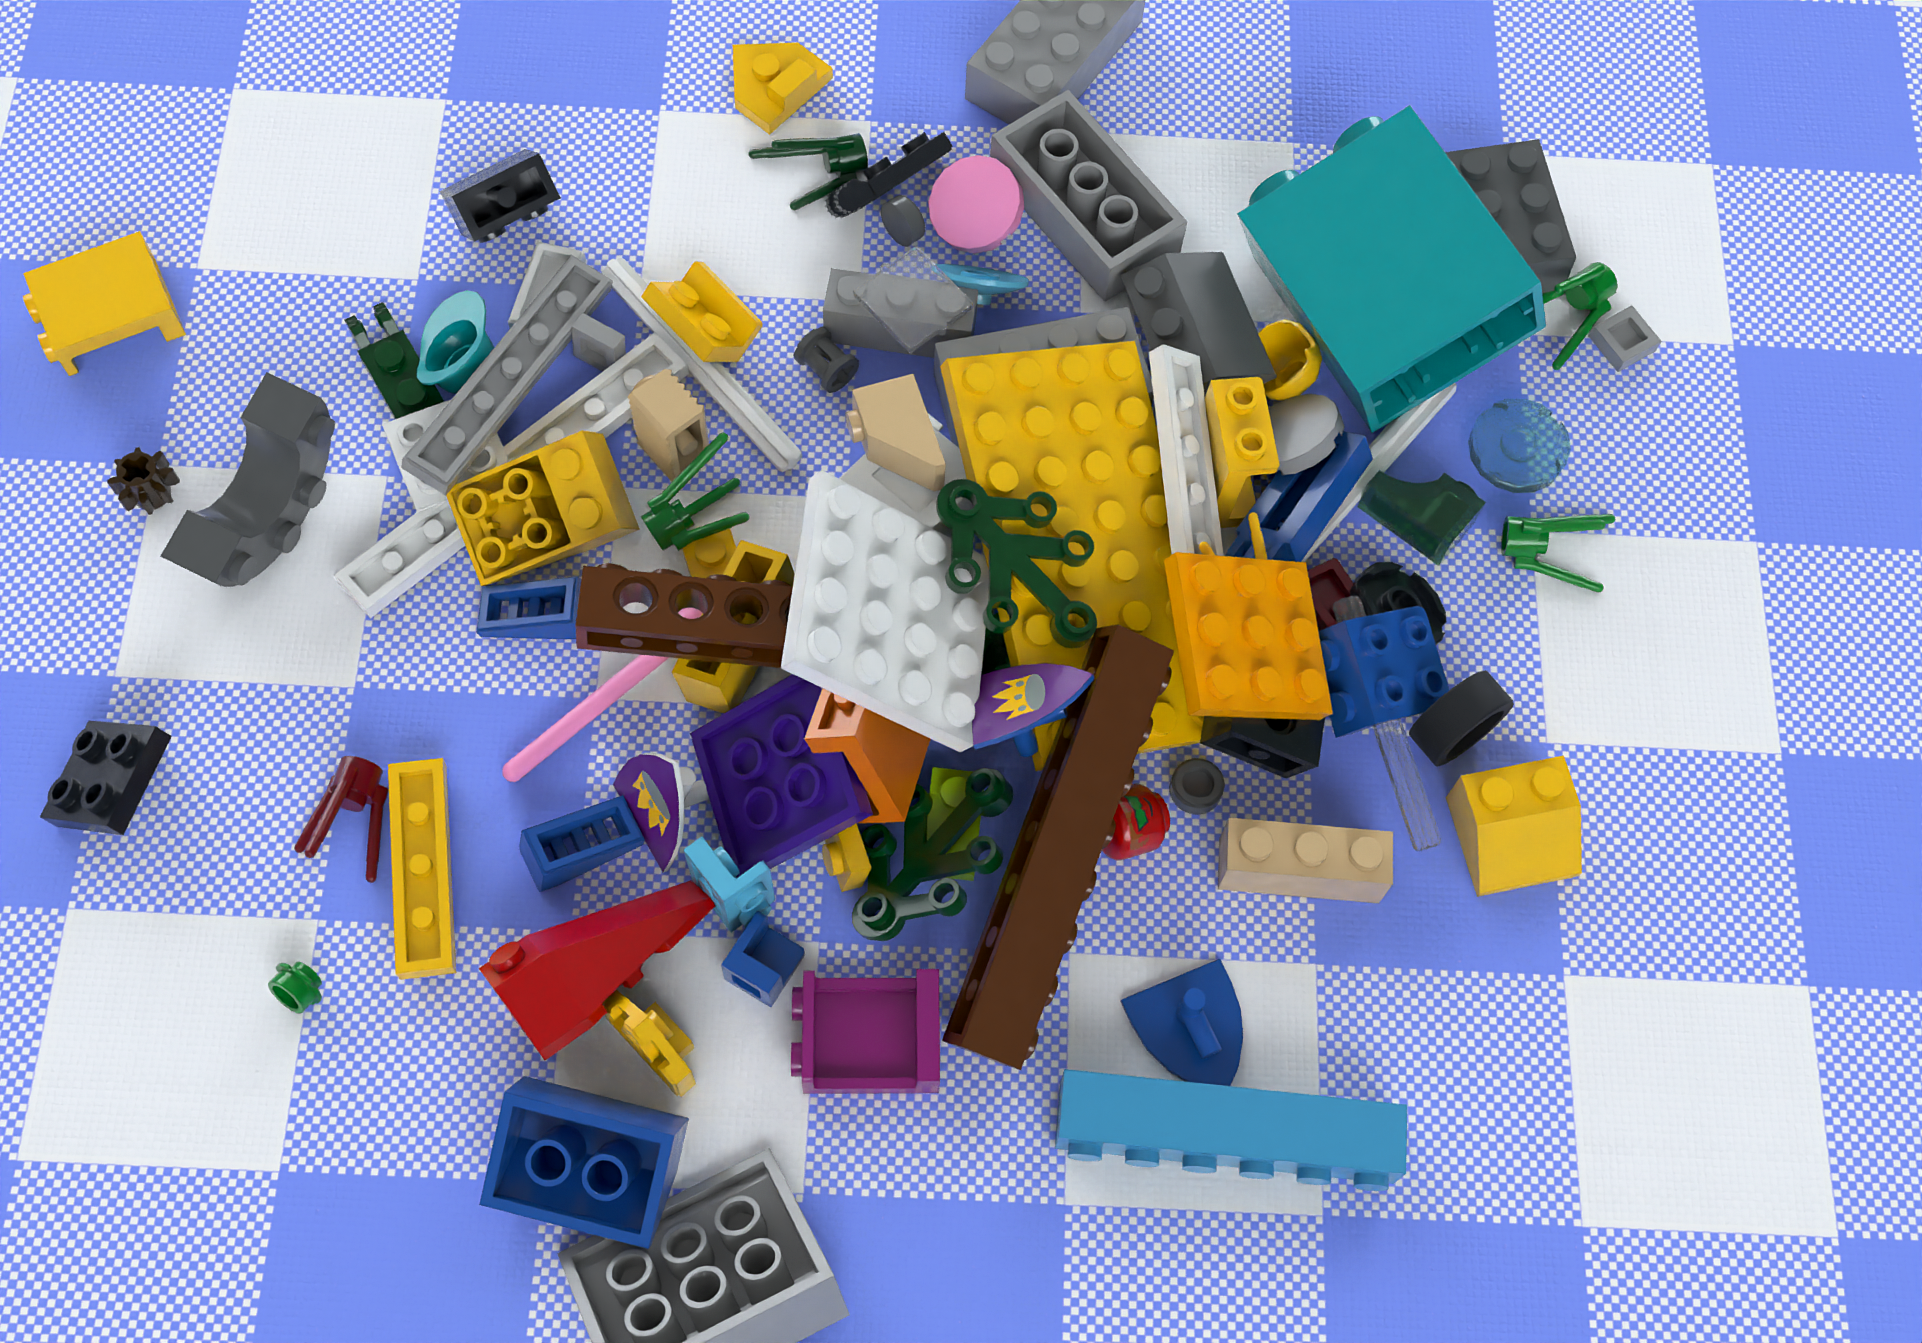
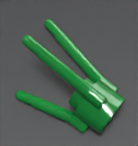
M1592 263L1573 277L1556 284L1554 291L1542 293L1544 304L1565 294L1568 302L1575 309L1590 310L1589 315L1552 363L1554 370H1559L1598 319L1611 310L1608 298L1616 293L1618 284L1614 272L1604 263Z
M720 433L662 493L647 502L651 510L642 515L641 518L663 551L672 545H675L679 551L693 541L730 529L750 519L748 513L742 512L687 531L695 525L691 517L740 485L738 478H732L685 508L679 499L669 504V501L727 442L728 435L726 433Z
M1613 514L1548 518L1506 516L1502 529L1501 553L1502 556L1515 557V569L1533 570L1599 593L1604 589L1602 583L1535 559L1536 554H1546L1549 532L1602 530L1606 524H1612L1616 519Z

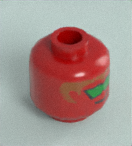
M1132 784L1127 794L1120 798L1113 817L1116 822L1114 835L1108 846L1102 849L1107 857L1116 861H1122L1158 849L1165 838V833L1170 828V814L1164 799L1144 785Z

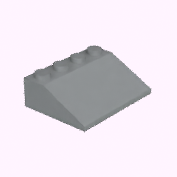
M770 1148L668 1198L649 1249L593 1235L557 1253L592 1343H797L850 1315L835 1276Z

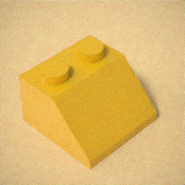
M1564 755L1461 775L1446 796L1477 897L1578 877L1582 873L1581 804Z

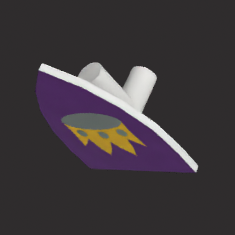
M643 753L626 762L619 771L613 786L619 796L623 795L647 846L664 873L670 869L682 843L685 822L684 808L709 799L704 781H696V774L692 769L688 767L679 768L677 761L659 753Z

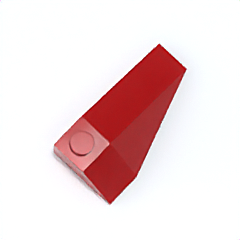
M690 880L526 935L517 942L506 943L499 947L491 955L489 962L480 967L479 970L542 1058L547 1060L593 1027L607 1013L602 1003L622 984L625 988L632 989L644 977L641 972L643 963L653 953L670 951L715 907V904L711 897Z

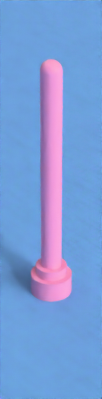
M685 608L678 612L681 616L688 619L699 618L702 615V612L695 608ZM637 656L503 766V777L509 782L519 781L670 657Z

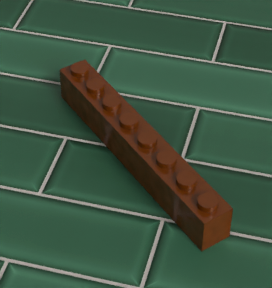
M1119 624L1096 628L1080 669L1092 673L1095 679L1075 701L1066 707L1067 718L1061 720L944 1033L943 1042L1018 1070L1022 1069L1024 1061L1033 1054L1038 1042L1039 1032L1037 1025L1044 1007L1050 1004L1057 991V970L1063 954L1071 949L1077 936L1078 927L1075 921L1082 902L1089 898L1096 884L1097 874L1094 869L1101 850L1108 846L1114 835L1116 822L1113 817L1120 798L1127 794L1133 783L1135 773L1132 765L1139 747L1147 741L1152 731L1153 719L1150 716L1157 697L1165 691L1171 679L1172 670L1169 664L1174 650Z

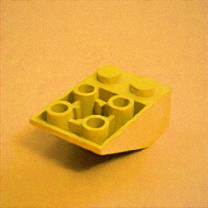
M581 430L455 484L446 495L481 586H487L586 552L640 530L604 435Z

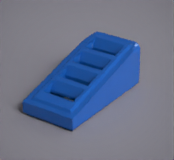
M573 576L482 586L476 633L480 637L576 639L575 625L581 578ZM502 601H509L507 619L500 620ZM523 602H529L527 617H522ZM545 602L550 603L549 615H544Z
M622 795L522 830L519 850L538 891L542 892L570 881L644 845L645 839ZM610 817L620 835L619 838L613 840L603 822ZM591 827L599 844L591 847L583 831ZM570 837L577 853L569 855L563 839ZM548 846L555 858L552 862H549L543 850Z

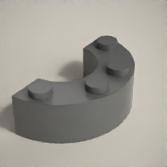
M266 372L240 417L246 427V446L242 462L233 481L223 495L210 507L198 512L191 510L185 512L160 556L224 587L245 585L272 564L282 552H291L300 539V526L310 508H315L321 502L326 492V482L322 479L329 458L335 421L330 418L328 408L321 397Z

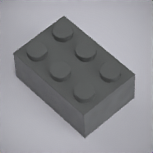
M1540 140L1445 152L1541 281L1542 293L1554 291L1556 284L1568 279L1576 260V254Z

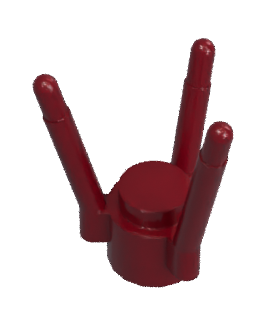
M344 756L341 758L336 773L331 777L324 796L294 846V850L297 853H302L305 850L304 854L307 858H313L316 855L340 807L349 811L361 812L365 804H370L365 878L367 882H375L379 862L383 806L389 792L388 788L379 785L383 774L380 766L356 756Z

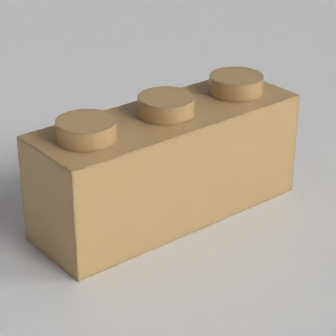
M1229 817L1219 838L1218 890L1380 903L1393 885V832Z

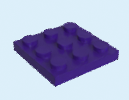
M794 674L690 733L724 850L732 858L740 872L736 876L737 878L760 861H764L769 869H772L873 815L866 790L844 752L812 753L804 738L822 687Z

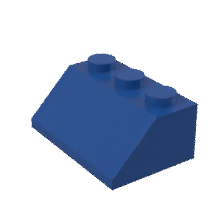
M523 1076L504 1092L479 1205L649 1249L677 1174L689 1118Z

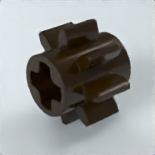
M138 447L135 448L134 452L127 454L122 459L114 460L117 465V476L108 479L107 483L113 492L119 495L118 500L126 511L132 510L137 505L139 508L146 510L148 515H151L154 509H158L166 503L172 504L174 500L171 497L170 486L180 483V479L174 469L169 467L170 463L163 452L158 451L151 457L149 454L142 452Z

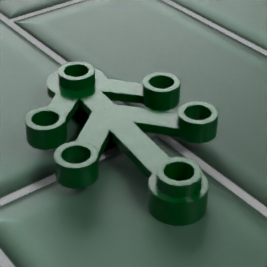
M957 479L947 483L939 492L936 500V510L940 520L952 530L951 564L945 575L947 586L958 594L969 593L976 587L981 577V569L978 563L972 559L975 534L989 549L988 605L983 612L985 626L994 633H1005L1013 627L1018 619V607L1011 599L1012 573L1053 616L1050 623V632L1058 644L1071 649L1085 645L1097 628V618L1090 606L1081 601H1070L1030 558L1063 561L1068 566L1080 567L1088 561L1094 551V542L1090 535L1081 530L1070 531L1064 538L1005 533L993 519L1022 520L1033 528H1044L1049 525L1057 511V504L1054 498L1042 491L1030 494L1027 499L988 496L983 487L978 483L968 479ZM959 497L966 498L972 503L973 508L963 510L958 507L955 499ZM1041 504L1047 510L1048 515L1043 517L1037 516L1031 510V505ZM1068 543H1079L1084 549V555L1073 554L1068 548ZM959 568L966 569L971 574L972 581H959L955 577L954 570ZM1003 608L1009 614V621L1000 622L996 620L992 615V609ZM1072 613L1079 615L1084 620L1085 626L1082 628L1072 626L1068 620V615Z
M981 768L974 771L966 781V797L928 840L927 815L932 809L933 801L921 785L916 784L912 800L920 797V799L914 806L909 807L904 822L903 869L892 881L890 857L897 848L895 836L882 824H874L864 830L861 838L871 865V870L868 874V891L858 899L852 912L853 926L862 937L868 940L887 941L900 933L906 920L934 914L950 917L960 913L967 902L966 892L954 879L946 877L976 871L980 874H990L1001 866L1003 852L989 836L976 837L967 845L966 850L946 854L979 815L995 817L1002 814L1010 806L1013 800V788L998 770ZM884 838L883 842L878 847L873 848V845L878 839ZM991 850L985 859L978 861L981 853ZM940 879L932 885L929 893L909 896L921 882ZM954 891L949 901L941 903L947 893Z

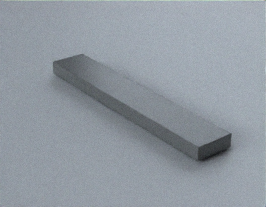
M571 255L403 457L401 468L446 496L571 341V326L582 313L588 316L592 315L611 291L613 281Z

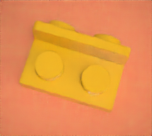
M695 261L682 281H651L641 296L703 362H738L763 326L762 321L704 262Z

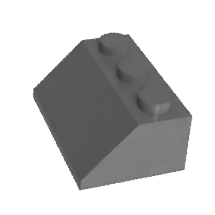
M1223 252L1165 253L1120 275L1151 351L1164 344L1200 356L1204 397L1211 380L1260 377L1264 384L1277 378Z

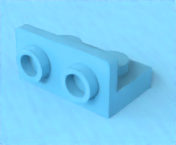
M700 837L683 849L692 881L711 897L715 904L713 910L731 933L741 925L746 928L756 911H760L766 916L770 913L772 909L770 904L775 901L771 871L764 861H760L737 878L736 876L740 874L739 869L723 847L719 846L713 851L705 839Z

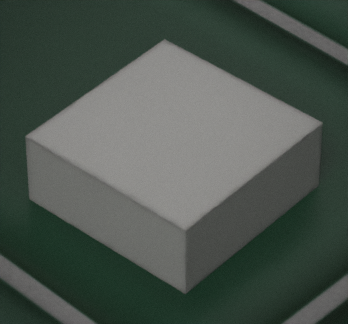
M1633 306L1595 325L1589 334V338L1617 372L1656 352L1662 342Z
M582 313L571 326L573 355L595 368L604 371L626 354L625 335Z

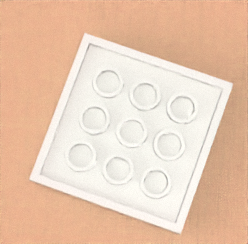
M821 470L812 476L808 483L781 669L958 752L972 747V720L975 717L974 704L980 692L986 630L983 622V612L988 605L989 570L985 556L973 550L972 559L980 566L981 577L971 592L966 594L955 593L947 586L945 580L946 572L951 564V538ZM959 568L954 570L955 577L959 581H972L971 574L966 569Z

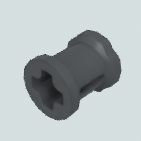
M825 327L811 330L802 338L793 356L800 365H808L822 379L821 386L828 393H833L843 388L854 377L859 367V360L852 354L846 355L831 341V333Z

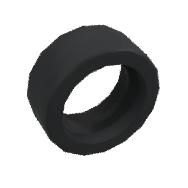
M1480 671L1457 684L1432 704L1413 724L1409 735L1430 761L1438 767L1457 758L1486 736L1509 713L1514 703L1488 671Z

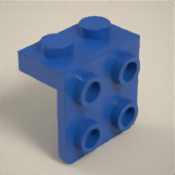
M1420 606L1344 620L1319 631L1333 714L1328 717L1330 718L1336 738L1385 722L1422 714L1450 690L1427 614Z

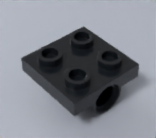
M88 721L85 729L74 740L73 752L60 778L53 783L48 792V802L40 818L56 827L124 835L172 736L156 726Z

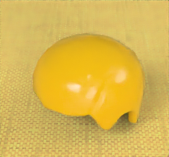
M1287 319L1270 323L1258 332L1277 375V378L1263 384L1265 395L1270 400L1283 401L1304 393L1318 379L1322 362L1319 345L1313 336L1300 323Z

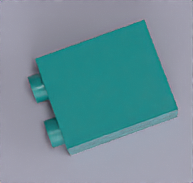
M1410 105L1385 121L1381 117L1371 116L1354 123L1337 139L1333 148V154L1301 174L1295 170H1284L1270 176L1254 190L1249 200V206L1237 213L1255 261L1296 322L1303 325L1316 340L1323 362L1371 433L1546 327L1541 281Z

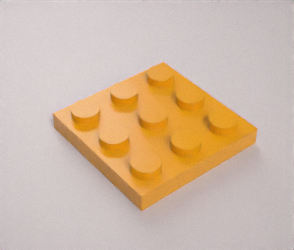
M1175 552L1164 559L1189 716L1321 720L1333 714L1306 562Z

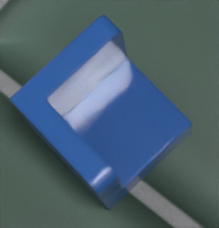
M756 911L721 964L724 980L772 1008L804 958L805 951L800 945L769 928L768 917L760 911Z

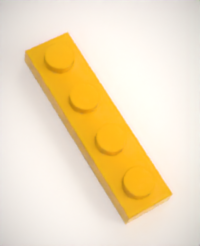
M443 758L388 764L395 974L400 980L456 973L447 765Z

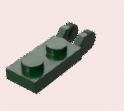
M383 302L373 306L377 323L388 336L370 344L362 322L357 320L355 315L344 320L359 348L357 352L394 419L444 402L435 384L424 385L418 380L417 368L420 358L403 330L399 331L393 317Z

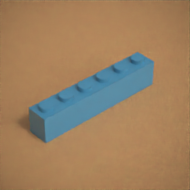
M1064 1069L1060 1080L1055 1149L1068 1150L1067 1157L1079 1161L1102 1160V1154L1125 1156L1126 1164L1137 1167L1159 1166V1160L1182 1162L1183 1170L1194 1173H1214L1217 1170V1166L1239 1168L1240 1176L1252 1179L1274 1178V1172L1296 1174V1181L1303 1184L1328 1185L1331 1184V1178L1354 1180L1353 1187L1356 1189L1385 1191L1389 1189V1184H1394L1406 1174L1407 1105Z

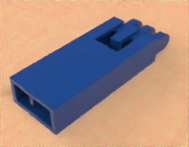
M1343 431L1342 436L1338 433L1334 439L1337 448H1334L1327 457L1313 467L1289 475H1282L1279 470L1235 530L1237 538L1229 547L1225 556L1255 558L1248 515L1254 512L1259 518L1267 559L1301 562L1373 460L1366 436Z

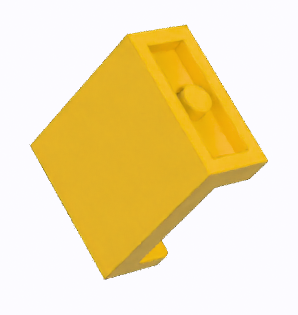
M141 231L23 273L30 290L29 294L23 295L24 303L35 324L42 322L45 330L44 333L37 335L40 345L49 362L53 363L59 360L69 376L79 373L74 357L154 327H159L167 342L186 335L156 259Z
M1260 377L1211 380L1205 395L1220 528L1238 527L1256 503L1250 475L1274 474L1280 465L1263 380Z

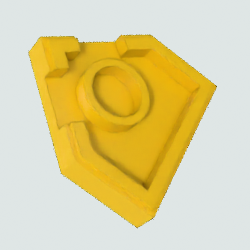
M798 42L732 45L735 109L769 135L833 79V68Z
M616 989L602 1003L607 1011L605 1014L606 1019L676 1096L680 1095L682 1097L696 1084L692 1071L682 1060L694 1049L693 1042L656 1002L643 1012Z

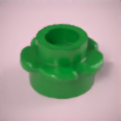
M299 961L292 967L287 963H280L276 966L278 973L269 981L268 988L281 1004L291 1011L301 1014L310 1004H318L321 1001L322 996L318 988L322 985V981L313 969Z

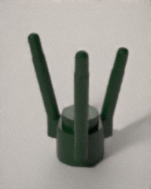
M859 133L836 138L773 140L771 143L772 147L752 149L748 152L751 159L822 154L827 173H836L838 178L792 201L790 208L794 211L823 198L851 179H857V173H862L868 168L865 143Z

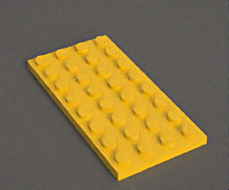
M1135 341L947 358L940 368L966 479L978 483L983 487L988 496L1027 499L1030 494L1042 491L1050 494L1057 504L1055 516L1050 524L1044 528L1030 527L1022 520L993 519L995 523L1005 533L1057 538H1064L1067 533L1073 530H1081L1089 534L1094 542V551L1088 561L1080 567H1071L1063 561L1030 559L1070 601H1081L1092 608L1097 618V628L1119 624L1174 650L1169 664L1172 670L1171 679L1165 691L1157 697L1150 716L1153 719L1152 731L1147 741L1139 747L1137 754L1200 743L1204 716L1188 715L1164 559L1172 554L1159 439ZM1041 504L1031 505V510L1037 516L1043 517L1048 515L1047 510ZM982 542L983 551L989 570V549ZM1068 543V548L1073 554L1084 555V549L1079 543ZM1011 573V599L1016 603L1019 610L1018 619L1013 627L1003 633L1011 667L1048 663L1081 669L1092 637L1085 645L1079 648L1071 649L1058 644L1050 632V623L1053 616ZM997 608L1000 622L1009 621L1007 611L1003 608ZM1074 613L1068 615V620L1072 626L1077 628L1085 626L1084 620L1079 615ZM1061 720L1032 729L1038 745V752L1032 755L1035 771L1043 770Z

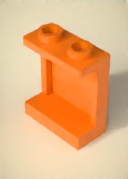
M822 688L804 738L812 753L844 752L866 790L873 815L858 822L859 824L905 822L931 739Z

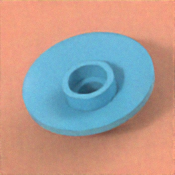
M934 264L931 270L935 276L951 286L977 289V304L991 305L992 295L1018 291L1028 287L1029 283L1028 278L1017 274L975 266Z

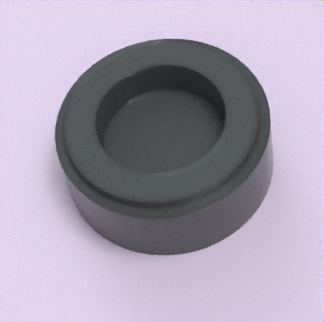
M898 195L882 205L881 219L884 227L899 245L908 247L924 236L925 222L918 207L909 198Z
M1201 758L1188 759L1178 765L1172 775L1169 785L1170 796L1175 805L1186 813L1195 815L1208 813L1220 802L1225 788L1224 777L1219 768L1212 762Z

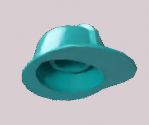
M466 290L455 293L444 300L433 311L425 324L421 338L420 360L417 368V378L422 384H437L447 392L456 394L495 348L485 331V300L477 292Z

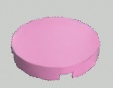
M981 155L961 158L945 168L933 184L928 201L930 221L937 234L956 250L972 254L992 251L1002 244L1001 241L1006 239L1009 233L1012 235L1018 228L1025 208L1023 189L1013 172L996 158Z

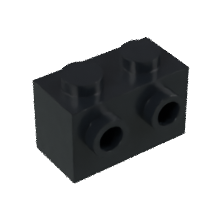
M527 149L439 191L461 235L474 242L479 240L480 243L490 241L502 235L506 231L505 226L520 218L522 221H528L544 214L549 210L548 204L561 198L540 154Z

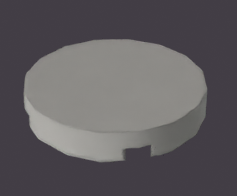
M1316 394L1299 395L1278 402L1268 408L1280 464L1278 470H1280L1282 475L1296 474L1313 467L1327 457L1335 448L1334 439L1338 433L1342 436L1344 430L1342 416L1336 404L1326 396Z

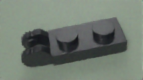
M923 132L901 146L905 155L891 164L886 156L864 170L863 173L867 178L866 181L853 178L831 191V194L827 195L828 198L825 200L827 212H830L831 216L834 215L835 218H843L853 212L855 213L951 151L953 146L945 132L931 139Z

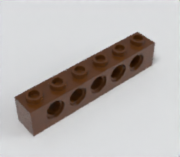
M612 563L600 564L597 567L583 566L575 625L577 649L781 668L793 587L780 580H767L762 583L741 582L731 576L721 574L701 578L683 576L681 573L670 569H657L652 573L632 571ZM638 602L646 605L648 609L642 613H630L623 609V607L629 603ZM685 608H695L700 610L703 615L699 618L688 619L681 616L678 612ZM740 613H748L755 616L758 621L752 624H741L733 617Z

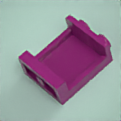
M916 969V978L815 977V970H803V987H792V1021H802V1042L791 1043V1077H802L803 1094L939 1093V969Z

